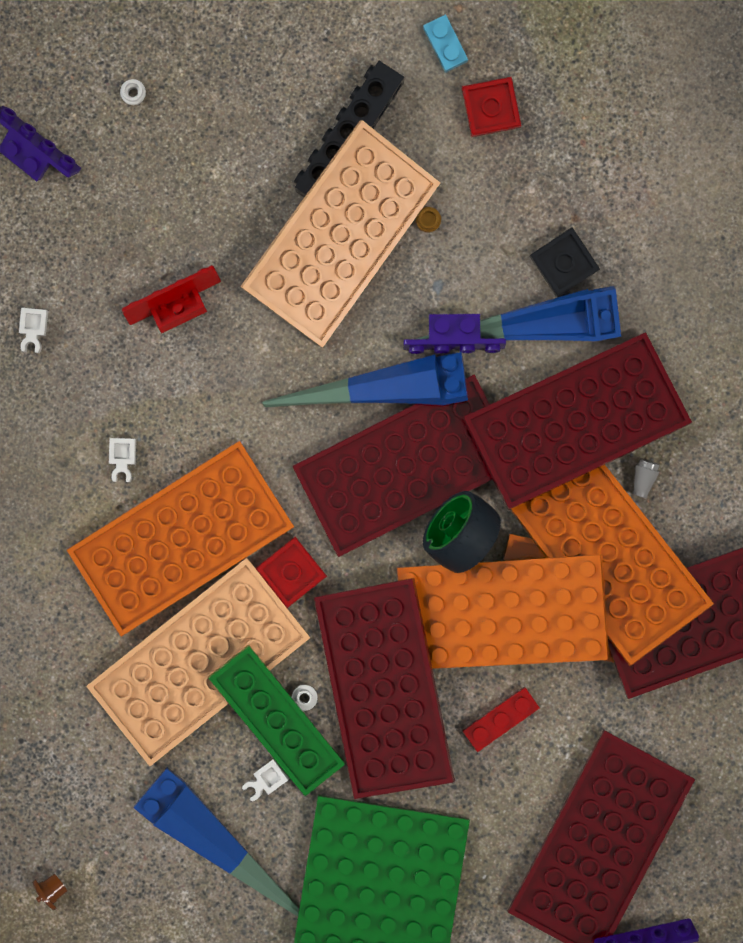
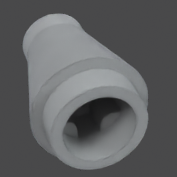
M645 459L639 460V464L635 466L632 494L647 498L660 473L658 470L660 464Z

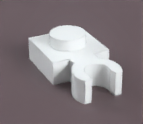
M21 308L19 333L26 334V338L21 342L22 352H27V345L34 343L35 353L40 354L42 346L38 336H46L47 310Z
M110 438L109 464H116V469L112 472L113 482H117V476L120 472L126 474V482H131L132 473L128 469V465H136V439Z
M273 759L253 774L257 780L248 781L243 785L242 789L246 790L248 787H253L256 793L250 800L255 801L262 795L263 789L269 795L290 778L276 760Z

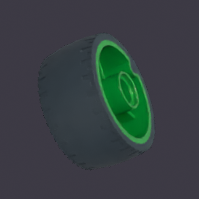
M462 491L447 499L431 517L423 536V548L436 562L454 573L468 571L484 559L496 542L501 527L500 516L492 506L472 492Z

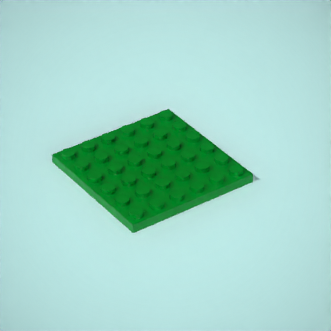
M318 795L293 943H450L470 819Z

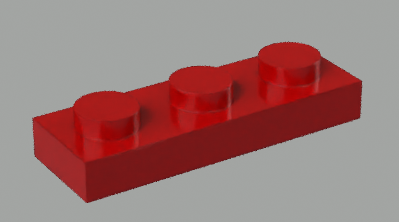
M524 686L462 731L475 750L479 752L536 712L540 707Z

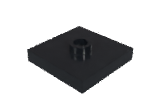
M573 227L529 256L557 298L600 270Z

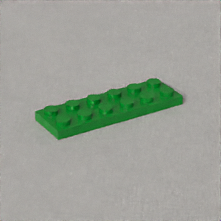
M247 645L208 677L304 796L308 795L345 765L342 758L250 645Z

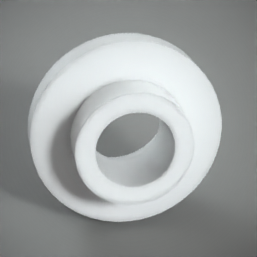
M131 79L123 83L120 95L125 103L138 105L144 100L146 90L140 81ZM136 89L138 94L135 97L129 96L130 90Z
M309 685L298 686L292 694V698L303 711L312 709L317 703V692ZM303 693L308 694L310 697L306 703L300 700V695Z

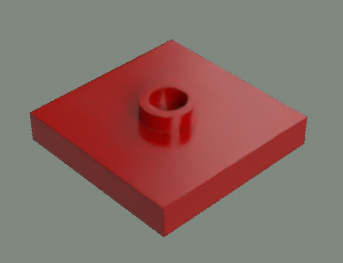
M512 77L462 86L471 138L521 128L522 125Z
M296 536L255 568L286 608L290 607L327 577Z

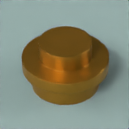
M424 207L416 217V224L423 232H434L441 224V215L433 207Z

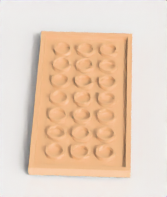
M360 120L240 287L323 348L440 185V182L367 123Z
M246 558L86 687L147 764L151 766L229 704L208 677L247 645L251 646L264 664L271 670L311 637L258 573L249 559Z

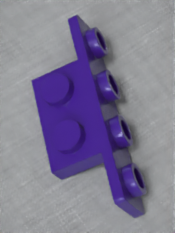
M5 106L0 107V124L9 130L0 145V153L36 182L42 179L50 164L68 178L79 173L81 167L76 164L72 157L63 154L52 141L42 137L32 125L25 123L17 117L12 109Z
M429 314V339H406L403 342V350H409L410 354L424 353V350H434V353L437 354L449 353V350H460L461 353H474L475 350H485L486 353H498L500 349H505L506 346L505 338L481 339L480 314Z
M688 918L597 938L594 940V943H693L699 941V934L691 919Z

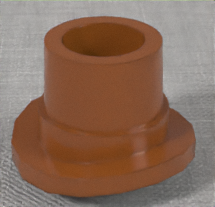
M56 874L40 883L36 879L32 882L39 895L36 900L38 902L43 901L53 911L57 909L54 903L67 892V889Z

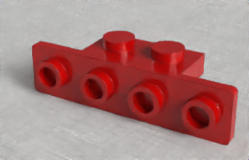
M211 265L200 269L197 273L184 279L177 280L172 285L154 291L149 296L131 302L121 310L130 325L153 315L162 334L206 313L207 310L199 292L220 283L221 280L214 266Z

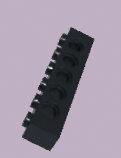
M380 60L375 66L370 65L364 75L365 82L361 87L357 86L350 96L352 102L348 108L343 107L336 117L338 123L334 129L329 128L322 138L324 144L320 150L315 149L308 159L310 165L306 171L301 170L296 176L294 183L296 184L295 191L303 197L307 195L317 181L313 178V173L317 170L324 171L331 161L327 157V152L331 149L339 150L345 142L346 138L340 134L343 129L351 128L353 130L360 120H363L374 129L404 84L403 75ZM378 86L383 92L379 96H372L368 91L371 87ZM359 107H364L369 111L365 117H358L354 112Z

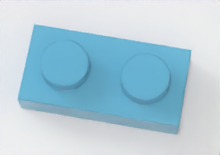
M446 15L423 25V29L445 73L468 62V58Z

